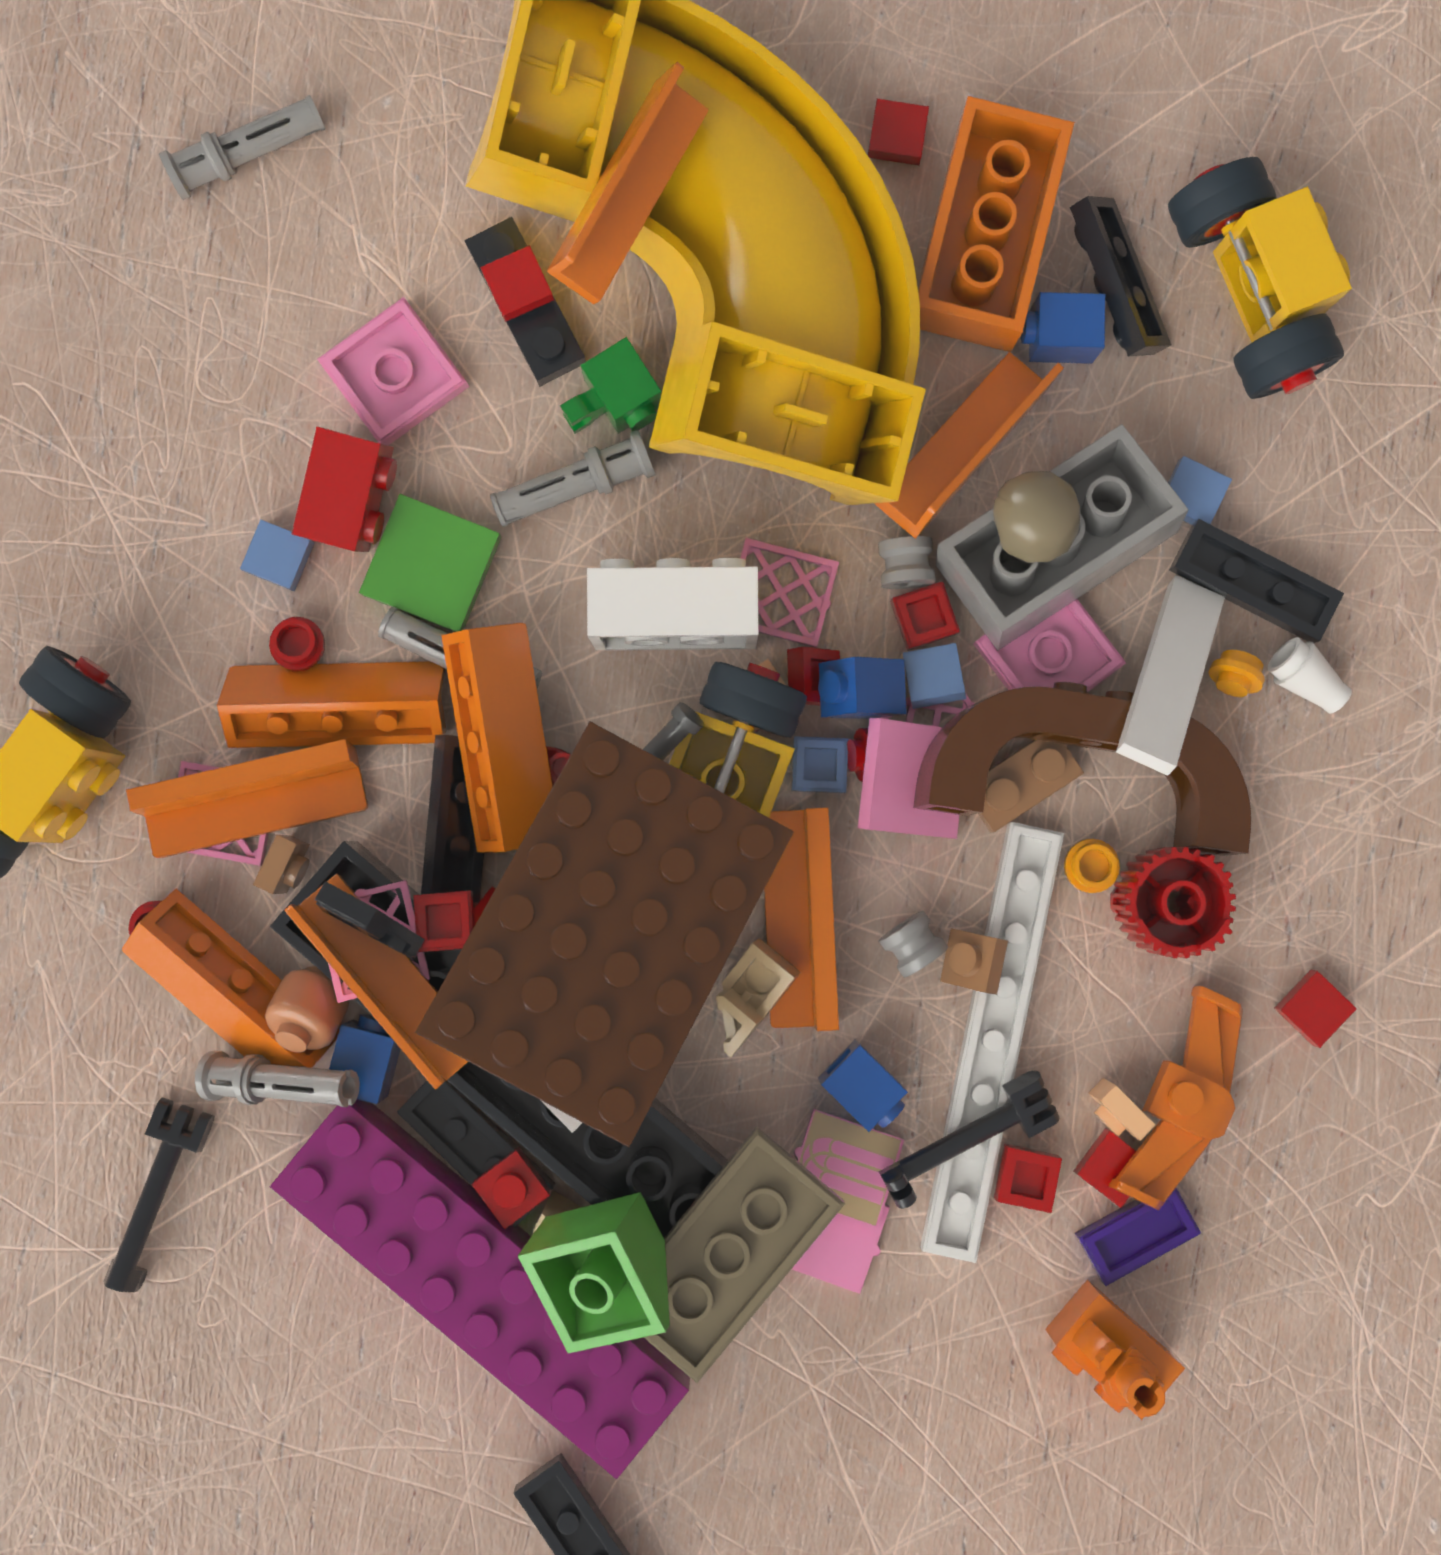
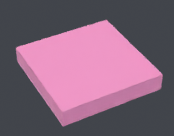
M404 297L317 359L378 443L387 446L469 388L467 381Z
M1078 599L998 651L986 634L973 643L1008 690L1022 687L1053 688L1056 682H1073L1086 685L1087 692H1089L1126 664L1125 660Z
M869 718L858 819L859 829L957 839L959 815L913 808L916 783L922 760L929 745L943 727L882 718Z

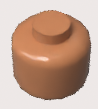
M310 966L305 969L294 970L283 977L267 1007L265 1019L269 1029L275 1034L276 1042L283 1048L292 1052H304L306 1049L318 1050L332 1042L347 1013L350 1002L347 1000L338 1003L333 981L316 966Z

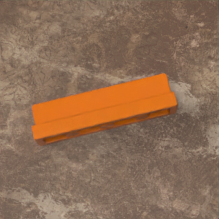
M676 62L655 81L546 271L593 305L601 301L709 111L708 108L676 84L684 70V66L679 62Z
M1009 351L907 464L898 501L874 504L916 539L1040 400L1064 367L1057 363L1044 379H1041Z
M513 623L472 628L441 635L477 852H507L516 850L522 843L553 787L527 626L525 623Z
M429 661L316 664L304 671H291L281 665L232 666L228 670L216 705L228 748L317 746L346 739L352 745L435 743V735H446L447 730L441 697L445 668Z
M346 739L126 789L130 811L142 815L146 819L152 854L156 858L174 856L358 813L368 808L357 750Z
M827 807L771 811L770 819L791 829L794 833L764 888L766 941L772 949L801 973L770 1011V1024L773 1028L815 1027L816 1031L839 1030L829 809Z
M336 874L327 881L359 899L340 875ZM321 887L299 905L290 904L285 908L284 911L435 1090L469 1062L415 1033L438 991L410 958L323 912L315 900Z
M177 888L137 924L122 947V951L244 1057L249 1054H259L269 1060L271 1064L312 1068L337 1040L339 1029L332 1042L322 1049H306L304 1052H292L280 1046L275 1040V1034L268 1027L265 1014L282 980Z

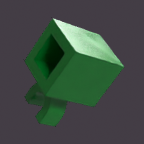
M625 337L580 365L584 381L590 390L560 405L563 416L574 434L589 426L603 414H606L619 434L627 428H630L631 431L640 430L654 421L662 392L628 338Z

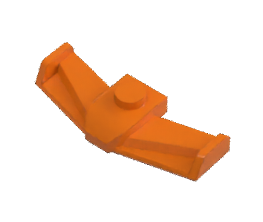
M1194 986L1192 988L1191 996L1193 1001L1183 1065L1180 1066L1172 1061L1163 1060L1142 1111L1160 1119V1121L1116 1179L1113 1178L1109 1183V1187L1158 1211L1212 1139L1219 1138L1225 1134L1235 1111L1234 1100L1230 1093L1243 1008L1241 1004L1203 986Z

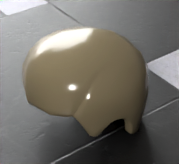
M1029 471L1006 481L999 489L993 507L994 522L999 533L1002 548L1008 554L1027 563L1050 562L1068 552L1079 532L1080 505L1073 487L1051 471Z

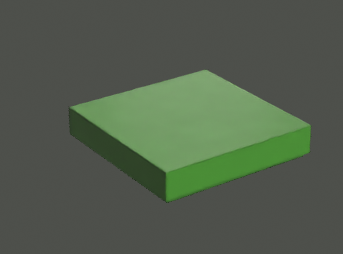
M399 494L359 593L362 596L390 607L394 606L402 612L452 632L462 631L466 626L502 536L496 531Z

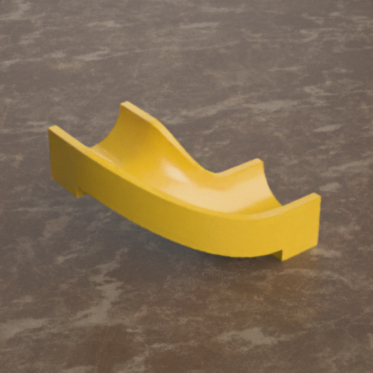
M514 0L511 25L498 82L478 149L470 165L465 187L575 222L655 81L676 62L684 66V70L676 84L709 109L630 248L665 283L672 296L676 310L677 327L649 448L669 454L684 453L713 457L777 472L823 488L831 493L830 500L846 505L898 501L926 388L914 385L920 350V300L914 260L901 218L882 177L857 138L830 105L792 68L761 43L723 18L690 0Z

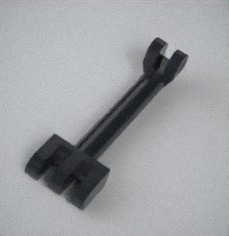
M1026 1072L1002 1085L1009 1103L878 1171L896 1206L904 1209L915 1203L917 1196L909 1183L910 1180L1019 1123L1028 1138H1031L1057 1124L1060 1116L1056 1107L1051 1105L1052 1098L1048 1090L1043 1088L1044 1081L1040 1072Z
M163 1097L158 1101L145 1135L162 1140L117 1255L111 1261L104 1278L105 1287L118 1292H136L143 1285L147 1269L141 1268L137 1264L182 1150L184 1148L195 1153L202 1152L214 1122V1115L202 1112L192 1132L187 1129L193 1117L194 1108L181 1105L173 1123L169 1124L167 1121L174 1102Z

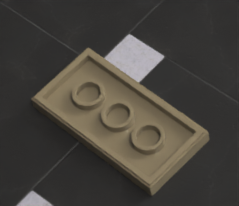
M756 1126L664 1237L670 1326L666 1333L644 1338L698 1383L845 1205L844 1200Z

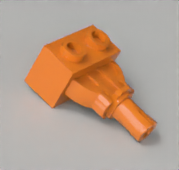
M1089 1280L1085 1281L1045 1329L1056 1344L1051 1353L1058 1361L1076 1376L1084 1369L1099 1382L1094 1387V1391L1118 1413L1127 1407L1141 1420L1144 1417L1156 1415L1161 1411L1165 1404V1392L1185 1369L1168 1349Z

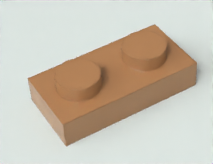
M1035 739L989 769L983 813H978L990 833H994L1084 774V772L1065 744Z

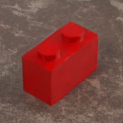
M317 426L292 535L354 552H369L371 543L376 544L379 541L383 530L384 513L379 512L383 491L391 489L396 476L397 461L392 458L394 447Z

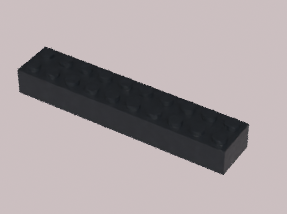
M343 841L289 905H299L319 889L325 881L327 882L336 874L342 877L354 893L358 889L368 890L403 880L358 841ZM409 886V890H410V894H411V902H412V906H413V910H414V898H413V895H420V894L417 893L412 887ZM395 889L396 893L389 890L372 895L369 902L385 912L396 895H398L400 905L393 916L409 925L401 889ZM283 910L270 927L332 980L328 962ZM462 949L425 952L429 976L431 977L429 982L437 991H439ZM417 955L415 958H411L412 961L419 964ZM358 998L354 999L365 1010H367V1008L362 1004V1002ZM467 1062L448 1079L454 1087L591 1205L641 1192L663 1238L728 1161L657 1098L654 1099L630 1147H627L584 1123L572 1133L541 1100L471 1062Z

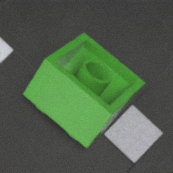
M641 1192L545 1217L518 1254V1258L567 1353L666 1333L670 1326L665 1240Z

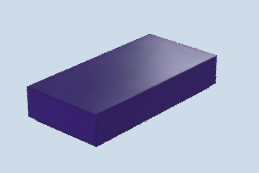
M1175 1188L1159 1211L1134 1200L1075 1233L1099 1279L1105 1286L1201 1234L1177 1188Z

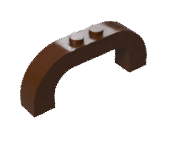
M1056 682L1053 688L1022 687L1011 689L967 707L947 722L929 745L919 769L913 808L962 816L983 813L987 778L991 763L998 751L1013 738H1030L1116 752L1134 693L1107 691L1104 697L1087 694V686L1083 684ZM1190 717L1177 766L1168 776L1165 775L1176 799L1177 812L1173 847H1188L1189 849L1200 850L1201 853L1220 856L1249 854L1251 807L1247 786L1240 768L1223 742L1210 729Z

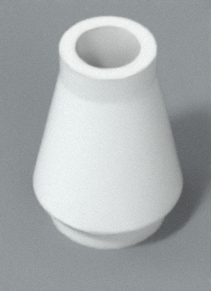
M1298 637L1287 641L1277 650L1268 664V671L1274 675L1273 681L1275 684L1320 706L1329 714L1342 708L1352 694V689L1341 680L1316 645L1311 641L1303 642Z

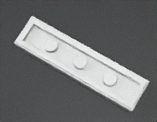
M1177 575L1168 584L1116 753L1167 776L1176 768L1224 603V596Z

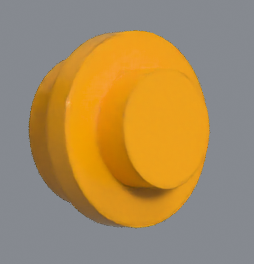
M1240 650L1223 651L1220 658L1211 663L1208 672L1210 678L1216 683L1217 689L1233 697H1245L1248 694L1257 693L1262 689L1265 682V677L1262 674L1264 668L1262 661L1256 656Z
M1081 840L1075 843L1065 856V875L1068 881L1080 891L1087 893L1102 892L1111 887L1119 875L1120 862L1118 855L1108 843L1102 840Z

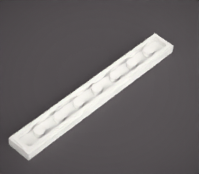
M1015 822L1007 824L985 930V936L1008 940L997 995L973 990L943 1137L1009 1103L1002 1085L1013 1080L1015 1076L1064 837L1062 832ZM1003 1132L937 1166L920 1245L923 1252L973 1263L977 1262Z

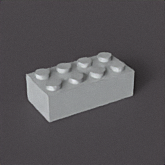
M1123 424L1051 470L1052 473L1073 487L1080 505L1079 532L1068 552L1050 562L1027 563L1008 554L1001 546L999 533L994 522L993 508L938 544L936 567L997 651L1178 533L1189 509Z

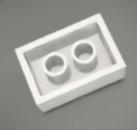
M665 558L657 560L656 567L634 568V561L629 559H605L600 561V568H587V636L595 650L756 649L759 635L758 567H746L745 559L718 558L712 560V567H690V560Z

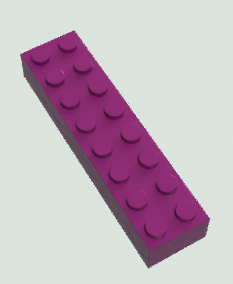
M356 1099L355 1103L348 1105V1107L337 1105L269 1186L616 1480L689 1391L690 1377L644 1337L567 1353L518 1258V1254L531 1236L520 1226L514 1228L510 1225L504 1229L470 1184L373 1103Z

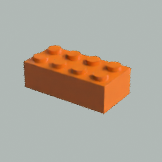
M971 96L967 97L958 124L918 283L920 330L1007 352L1012 351L1023 332L1075 122Z

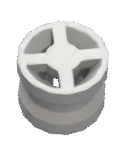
M906 536L879 542V555L885 560L886 569L881 575L882 588L908 589L928 586L936 582L935 571L929 567L928 555L933 550L932 538L918 536L915 539L912 536Z
M920 911L904 920L879 939L884 950L892 951L898 959L897 969L904 978L924 968L948 949V945L943 938L935 937L929 929L930 919L924 911Z

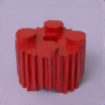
M1188 847L1146 850V854L1136 855V862L1126 863L1128 871H1120L1119 875L1122 877V880L1115 881L1114 883L1116 888L1110 894V908L1116 914L1114 917L1115 921L1123 923L1119 928L1120 931L1129 933L1127 939L1137 942L1136 947L1146 949L1148 953L1176 959L1177 957L1187 959L1190 958V955L1200 956L1202 955L1201 950L1215 951V943L1223 944L1225 942L1223 935H1231L1233 932L1229 925L1234 922V919L1229 915L1230 912L1236 911V907L1231 905V901L1236 899V895L1231 894L1229 891L1234 886L1233 882L1228 880L1232 876L1231 872L1222 871L1224 864L1222 862H1214V855L1200 854V850L1189 849ZM1170 892L1180 893L1175 901L1180 907L1178 912L1168 910L1167 898Z

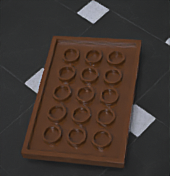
M589 721L415 1033L621 1144L630 1147L794 831Z

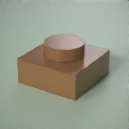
M276 835L253 885L271 894L287 893L290 887L295 889L302 881L308 869L310 860L304 856L310 844L291 835Z
M951 928L940 982L997 995L1008 940Z

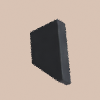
M326 881L315 897L316 904L323 912L410 959L416 957L425 939L378 909Z

